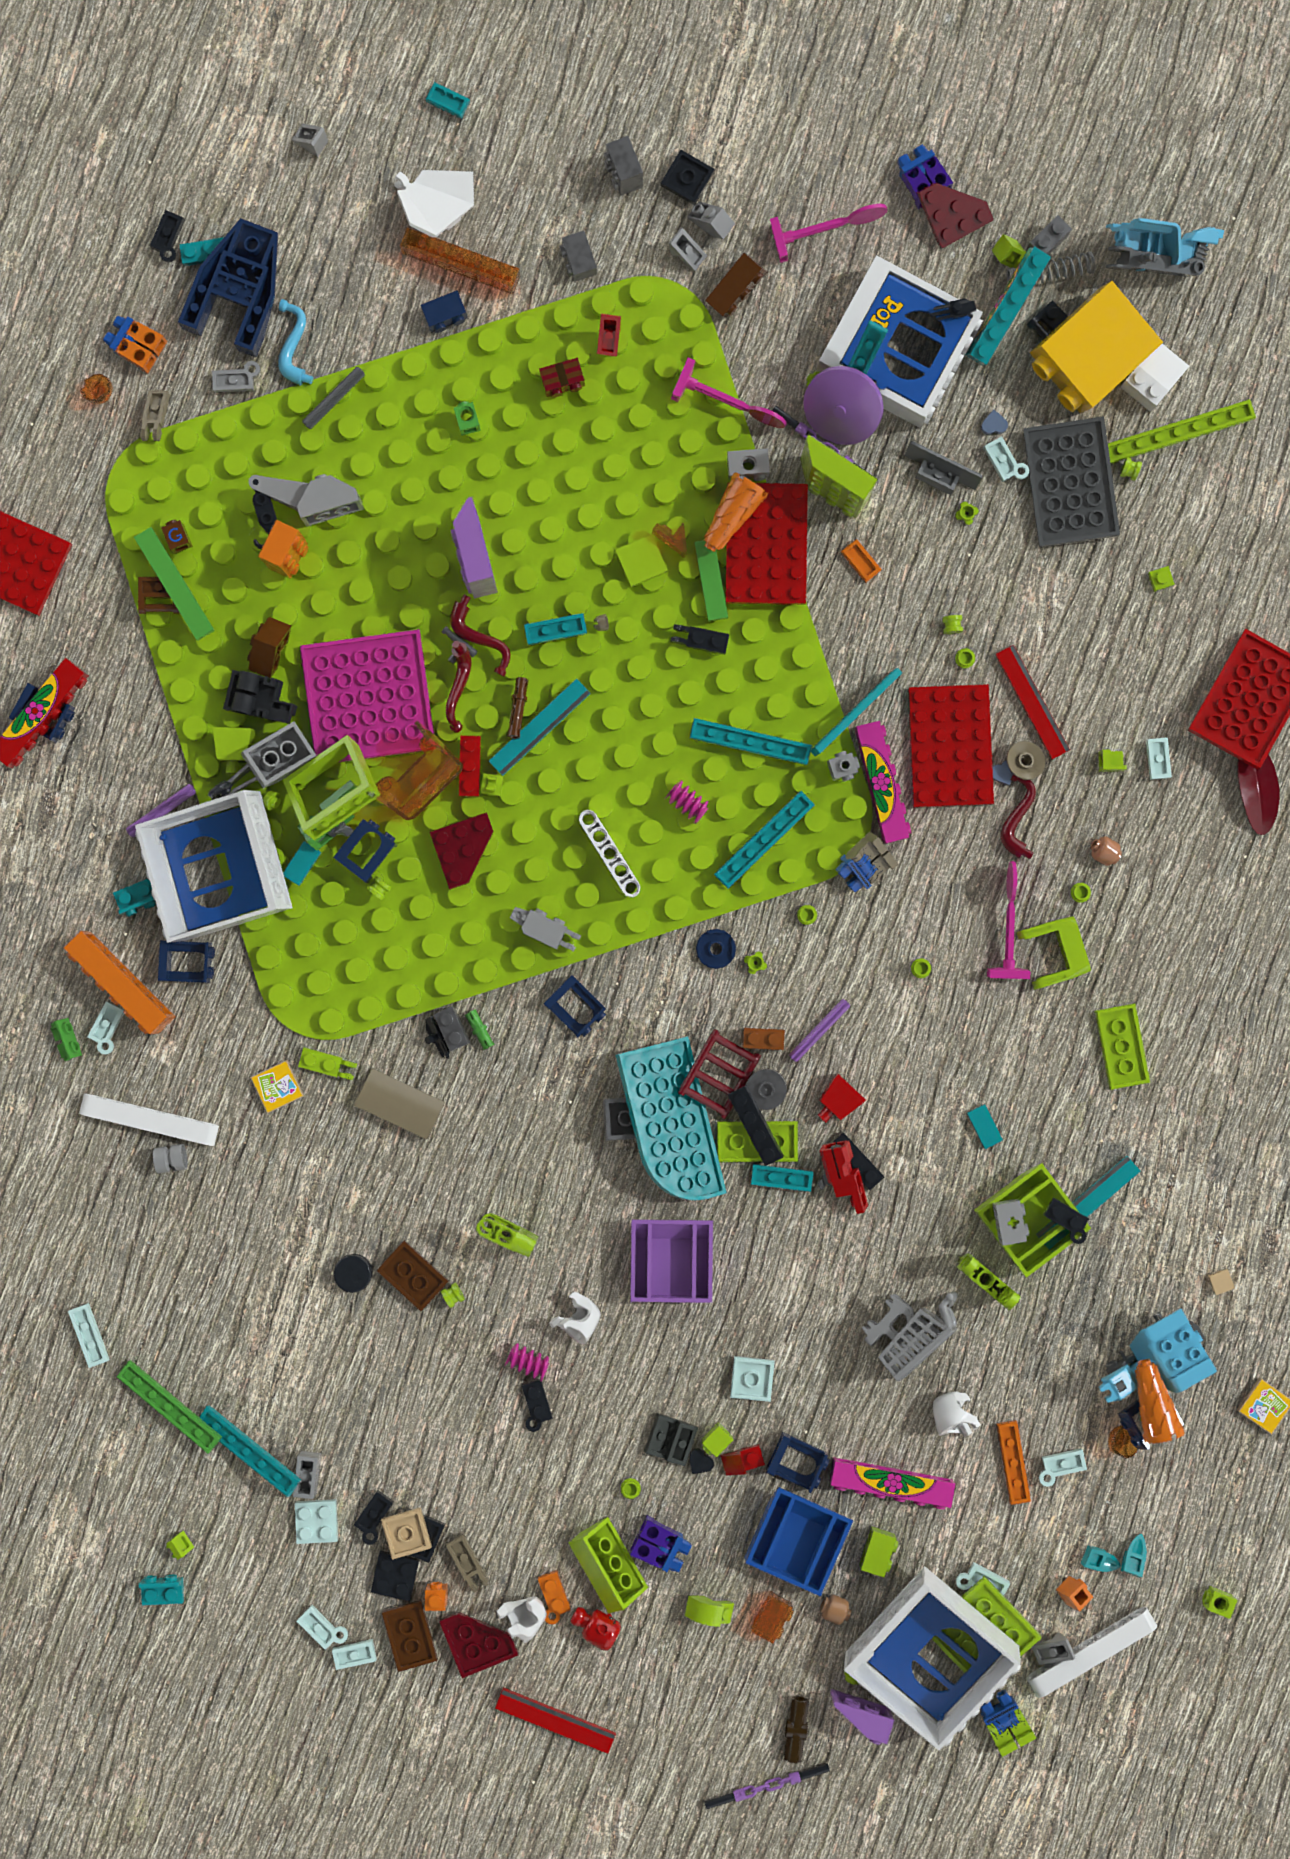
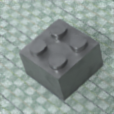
M629 136L607 143L606 152H604V163L607 171L612 174L613 178L611 180L615 191L619 190L620 195L623 196L643 188V171Z
M626 1098L604 1099L605 1141L636 1139Z

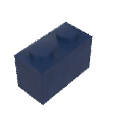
M458 290L421 304L422 312L431 333L442 332L446 327L453 324L460 325L465 322V319H468Z

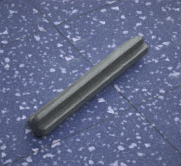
M356 367L303 420V424L308 429H312L365 376L362 369Z

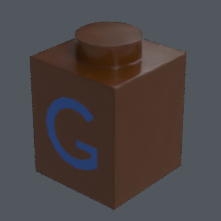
M171 520L165 524L166 526L161 527L169 549L174 554L193 547L185 525L180 520Z

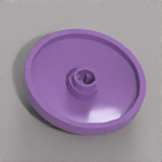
M835 366L821 371L812 379L804 395V412L809 424L821 437L836 444L851 445L866 440L875 432L883 416V399L877 385L869 376L855 368Z

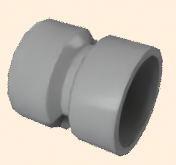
M184 1144L172 1145L170 1149L166 1146L154 1148L153 1162L156 1173H167L171 1169L174 1171L187 1169L188 1159Z

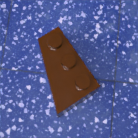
M743 253L705 301L721 316L725 318L728 315L732 316L738 308L737 305L749 296L751 290L768 272L751 256Z

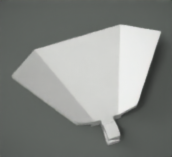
M422 170L412 184L402 172L395 176V179L398 181L395 182L394 186L399 189L397 190V195L409 225L430 237H437L446 229L450 230L461 220V217L474 207L473 172Z

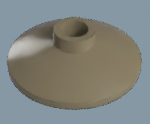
M1030 741L1015 743L1007 753V765L1010 771L1020 779H1035L1045 768L1046 762L1043 751L1039 746ZM1021 760H1024L1026 765H1023Z

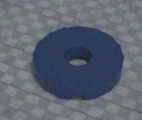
M708 930L697 941V957L708 968H723L730 964L735 957V941L724 930ZM713 943L721 945L722 951L720 954L714 955L711 953L710 947Z

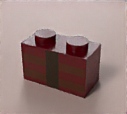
M578 357L539 368L547 397L556 398L566 391L577 392L585 386Z

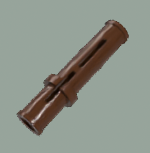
M523 677L516 678L515 691L511 697L513 702L507 737L512 739H520L523 711L528 699L526 692L529 680Z

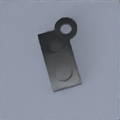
M167 210L164 211L150 243V248L160 252L162 260L170 263L176 258V251L173 247L185 219ZM170 251L172 254L170 257H165V252Z
M1052 1197L1043 1215L1071 1231L1070 1239L1073 1243H1083L1086 1240V1232L1083 1229L1089 1218ZM1076 1232H1080L1082 1234V1237L1079 1240L1075 1239L1074 1237Z
M540 1379L522 1384L531 1415L526 1420V1428L531 1432L538 1431L541 1428L542 1422L553 1419L543 1382ZM536 1420L538 1425L532 1427L530 1421Z
M377 1490L354 1523V1526L363 1532L362 1540L367 1545H373L377 1542L378 1532L375 1529L394 1503L392 1499ZM372 1533L374 1535V1539H367V1534Z

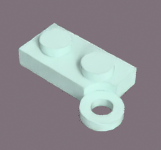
M1002 436L983 447L1002 482L1013 476L1020 480L1028 476V466L1024 463L1017 464ZM1018 468H1023L1025 473L1020 475L1017 472Z
M108 1001L105 1002L88 1035V1038L98 1042L97 1049L101 1054H109L113 1051L114 1043L110 1039L124 1015V1009ZM103 1043L109 1044L108 1050L102 1048Z
M1080 1448L1043 1456L1042 1461L1045 1470L1039 1474V1481L1043 1486L1049 1487L1055 1483V1477L1087 1470L1083 1450ZM1047 1474L1051 1476L1048 1482L1044 1481V1476Z
M975 1562L971 1565L968 1574L961 1573L956 1578V1584L962 1590L969 1589L983 1576L1003 1596L1010 1586V1581ZM966 1578L968 1583L962 1584L960 1582L961 1579Z
M313 1605L297 1619V1622L325 1650L333 1642L341 1644L348 1638L346 1628L342 1626L335 1628ZM340 1631L344 1634V1637L338 1638L336 1633Z

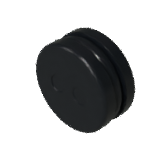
M360 1254L344 1256L339 1260L334 1269V1280L337 1286L349 1293L363 1290L370 1283L373 1276L371 1263Z

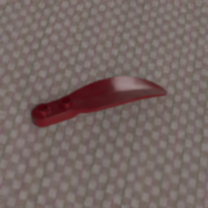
M1269 754L1259 770L1239 759L1237 763L1238 783L1243 806L1252 829L1259 835H1265L1273 827L1277 818L1280 800L1278 777Z

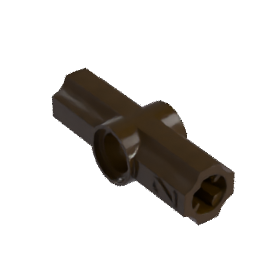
M803 1696L791 1697L789 1719L786 1721L784 1760L795 1764L802 1762L804 1740H806L808 1732L807 1715L809 1699Z

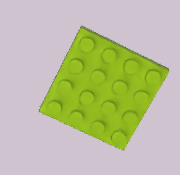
M985 1576L961 1596L1019 1645L1020 1657L1042 1638L1041 1634ZM956 1628L942 1629L946 1635L975 1659L978 1658L977 1645L969 1634ZM935 1635L932 1638L964 1673L972 1666L938 1636Z

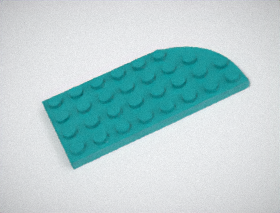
M689 1037L615 1055L640 1158L649 1177L664 1192L683 1200H705L726 1194L706 1106L687 1095L678 1094L683 1081L694 1064ZM695 1077L689 1088L702 1094L699 1079Z

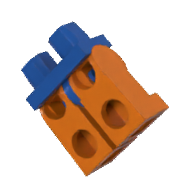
M117 316L113 323L114 327L119 329L117 335L108 332L103 341L115 354L148 374L157 360L154 354L159 357L168 341L162 334L128 316L127 318Z

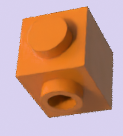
M1068 1576L1056 1589L1065 1604L1079 1612L1093 1598L1087 1589V1585L1081 1579H1075L1071 1576Z
M442 1582L427 1584L425 1589V1611H445L448 1604V1584H442Z

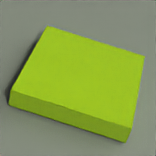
M652 534L615 549L631 588L668 572Z

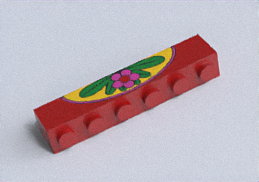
M65 658L0 736V761L7 767L14 768V766L17 767L24 759L23 755L35 747L37 738L40 735L43 736L48 731V725L52 720H56L61 715V709L65 704L67 705L72 702L75 697L74 693L86 685L89 675L71 660Z

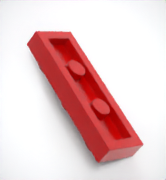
M460 735L459 797H479L481 736Z

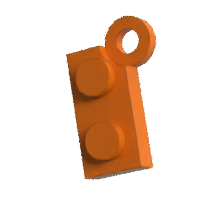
M557 1570L538 1577V1582L548 1606L545 1621L551 1625L558 1623L560 1614L571 1610ZM549 1613H555L556 1618L550 1619L548 1617Z

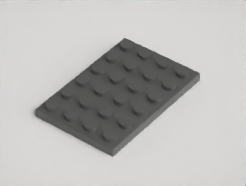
M1104 416L1024 428L1023 434L1039 548L1120 536Z

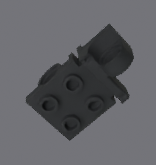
M232 670L223 707L224 710L290 724L292 716L296 714L297 706L293 703L279 701L283 686L282 681L247 671Z

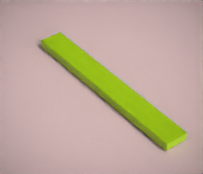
M1251 400L1242 401L1108 443L1110 464L1123 461L1126 457L1133 458L1255 420L1256 415Z

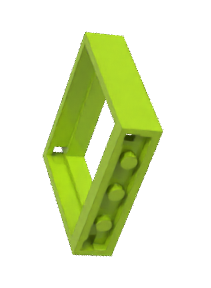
M348 735L283 779L302 830L314 841L380 796L359 745ZM350 754L362 784L310 819L298 790Z

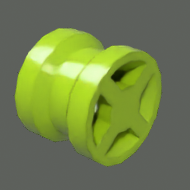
M1126 457L1119 476L1130 477V480L1135 481L1139 475L1142 462H1134L1131 458Z
M962 615L942 617V622L945 624L943 634L964 632L961 626Z
M375 876L373 884L368 885L366 889L383 901L385 893L390 891L392 887Z
M453 1283L449 1289L441 1290V1294L450 1308L454 1307L458 1301L462 1302L465 1300L462 1291L456 1283Z

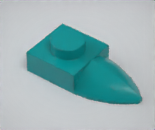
M1142 1534L1137 1535L1129 1545L1128 1551L1124 1552L1120 1570L1138 1578L1143 1576L1147 1557L1146 1542Z
M1090 1545L1087 1546L1080 1563L1085 1568L1100 1572H1110L1121 1568L1120 1562L1112 1554L1104 1549Z

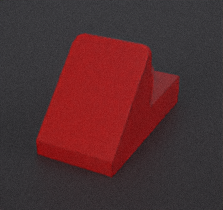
M601 314L597 354L617 357L621 316Z
M759 1444L720 1455L726 1476L745 1475L747 1470L765 1465Z

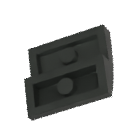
M657 1413L644 1452L663 1458L668 1462L685 1466L698 1427Z

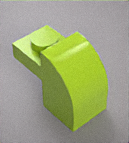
M704 1595L688 1596L684 1616L700 1624L720 1627L721 1624H730L734 1603L730 1601H713Z

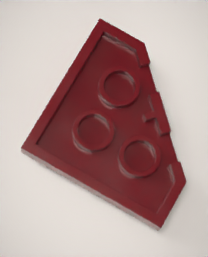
M933 183L916 192L941 249L994 221L987 201L938 183Z
M487 812L430 832L450 890L470 882L494 833Z
M461 1612L451 1614L439 1621L462 1679L519 1656L514 1639L506 1631Z

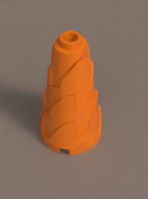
M734 472L731 476V481L704 536V541L706 542L704 546L712 552H715L716 549H723L733 534L741 528L760 503L768 496L764 489L746 477L741 479L739 477L741 474Z
M1150 1359L1138 1361L1135 1375L1138 1385L1139 1410L1144 1442L1156 1444L1172 1441V1434H1176V1437L1180 1438L1185 1434L1184 1427L1161 1379L1157 1365L1151 1362Z

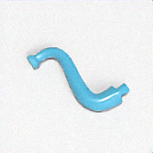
M282 299L279 304V311L292 312L296 315L297 321L280 351L278 358L279 370L287 380L295 384L301 385L303 382L312 384L313 376L306 375L304 369L295 367L292 364L294 351L305 329V313L300 307L289 304L287 300Z

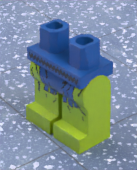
M1005 1689L996 1694L999 1700L998 1704L992 1706L989 1701L980 1707V1714L1002 1757L1018 1749L1008 1727L1011 1728L1020 1747L1037 1739L1013 1696H1010Z

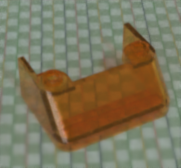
M418 721L414 724L423 734L419 747L424 754L398 780L387 776L376 783L380 796L376 799L405 820L415 819L463 769L460 760L446 745Z

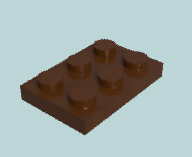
M406 1240L376 1270L420 1311L449 1282L443 1274Z
M422 1600L382 1611L398 1672L438 1660Z

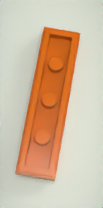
M1016 1420L996 1423L1010 1504L1031 1502L1018 1423Z

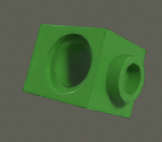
M465 401L457 404V407H454L461 435L481 431L473 402ZM466 413L472 415V418L468 421L461 419Z

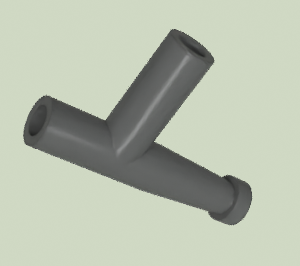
M447 626L442 630V633L446 634L453 642L465 643L472 658L477 654L478 651L449 630ZM452 654L448 658V661H450L454 665L456 663V658Z

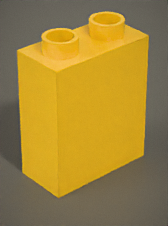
M1110 281L1095 291L1029 353L1035 359L1031 364L1034 372L1046 382L1052 379L1061 390L1057 394L1060 403L1070 412H1074L1077 409L1079 413H1083L1096 406L1164 342L1116 284Z

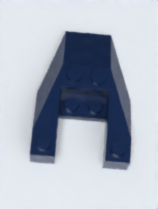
M241 218L200 265L178 320L183 330L202 336L216 298L220 297L248 308L234 345L238 351L257 358L264 341L275 299L278 232Z

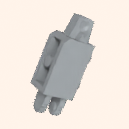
M517 907L514 908L510 918L522 926L524 934L555 949H558L559 945L572 951L575 950L576 947L574 945L566 943L562 939L565 933L576 940H580L581 935L568 930L564 926V921L556 917L551 920L546 917V912L537 908L535 912Z

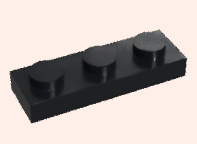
M842 1132L832 1143L835 1142L837 1145V1142L840 1141L850 1142L853 1158L850 1161L852 1169L859 1168L862 1183L869 1190L873 1189L885 1176Z

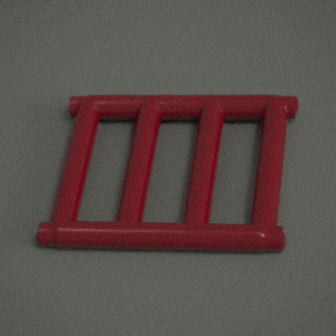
M713 1029L683 1081L678 1094L691 1097L718 1112L722 1119H726L733 1108L729 1098L723 1107L689 1088L696 1077L728 1095L730 1092L746 1085L761 1055L758 1053L752 1054L719 1035L720 1032L717 1029ZM717 1042L747 1059L749 1063L744 1072L710 1053L714 1043ZM705 1059L739 1078L735 1088L732 1089L702 1072L700 1068Z

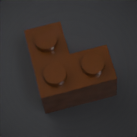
M271 617L265 623L260 624L258 633L253 634L250 640L252 649L247 657V661H249L248 670L269 678L273 676L279 666L281 651L289 641L291 625Z

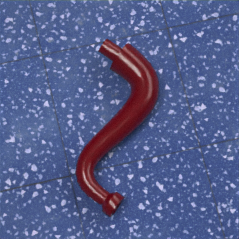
M464 594L460 602L455 601L450 615L451 627L456 635L466 641L498 650L502 654V660L494 672L505 677L506 668L511 659L510 649L501 640L478 632L466 625L465 618L470 610L466 606L471 598Z
M454 641L452 643V654L457 661V672L446 704V718L452 732L458 733L462 730L463 725L460 721L456 720L455 709L469 679L472 660L466 644Z
M1013 774L1010 780L1022 783L1027 791L1025 797L1004 822L1000 835L1001 842L1006 850L1017 858H1020L1022 855L1031 859L1034 852L1026 849L1027 844L1015 837V830L1034 802L1036 788L1031 780H1023Z

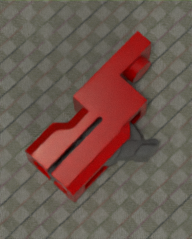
M840 1141L837 1142V1145L835 1142L823 1145L819 1151L825 1173L818 1182L819 1188L823 1190L826 1184L832 1185L836 1198L851 1195V1205L855 1207L856 1214L864 1213L868 1207V1202L859 1168L852 1169L850 1161L853 1158L850 1142Z

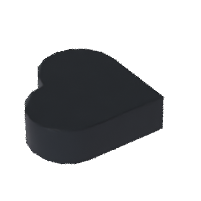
M697 1448L690 1452L692 1474L709 1472L713 1469L714 1461L711 1456L705 1455L701 1449Z

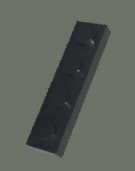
M745 1085L730 1092L728 1097L764 1165L767 1166L782 1159L784 1155L748 1086Z

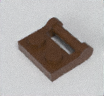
M138 577L139 614H146V612H173V614H180L174 602L173 604H146V599H171L158 577Z

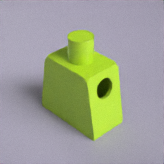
M213 727L216 758L220 762H227L226 773L236 774L239 771V762L246 763L241 753L253 745L255 730L252 728Z

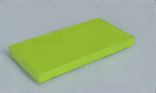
M1135 1003L1095 1010L1109 1090L1150 1083Z
M717 1121V1155L719 1162H763L741 1121ZM766 1121L784 1155L782 1159L775 1162H798V1121Z

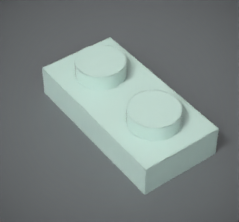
M1168 738L1147 739L1146 746L1150 780L1171 778Z
M373 1639L332 1649L336 1670L377 1660Z

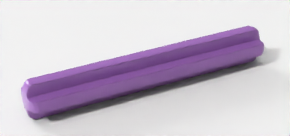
M188 784L127 827V833L131 837H135V825L166 815L196 794L195 788Z
M842 999L789 1054L790 1058L798 1062L846 1012L850 1004Z

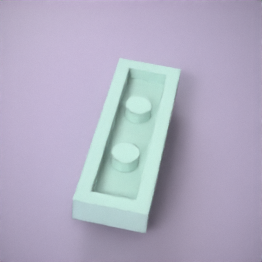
M87 1303L69 1310L68 1313L88 1367L91 1368L109 1361L110 1359L90 1304Z

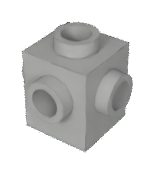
M846 751L835 754V758L827 761L833 781L842 779L844 782L854 779V775L858 773L857 769L860 768L857 757H853L852 753L847 754ZM842 764H845L847 766V769H844L842 767Z

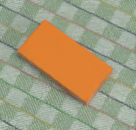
M857 539L841 551V554L865 583L882 570Z

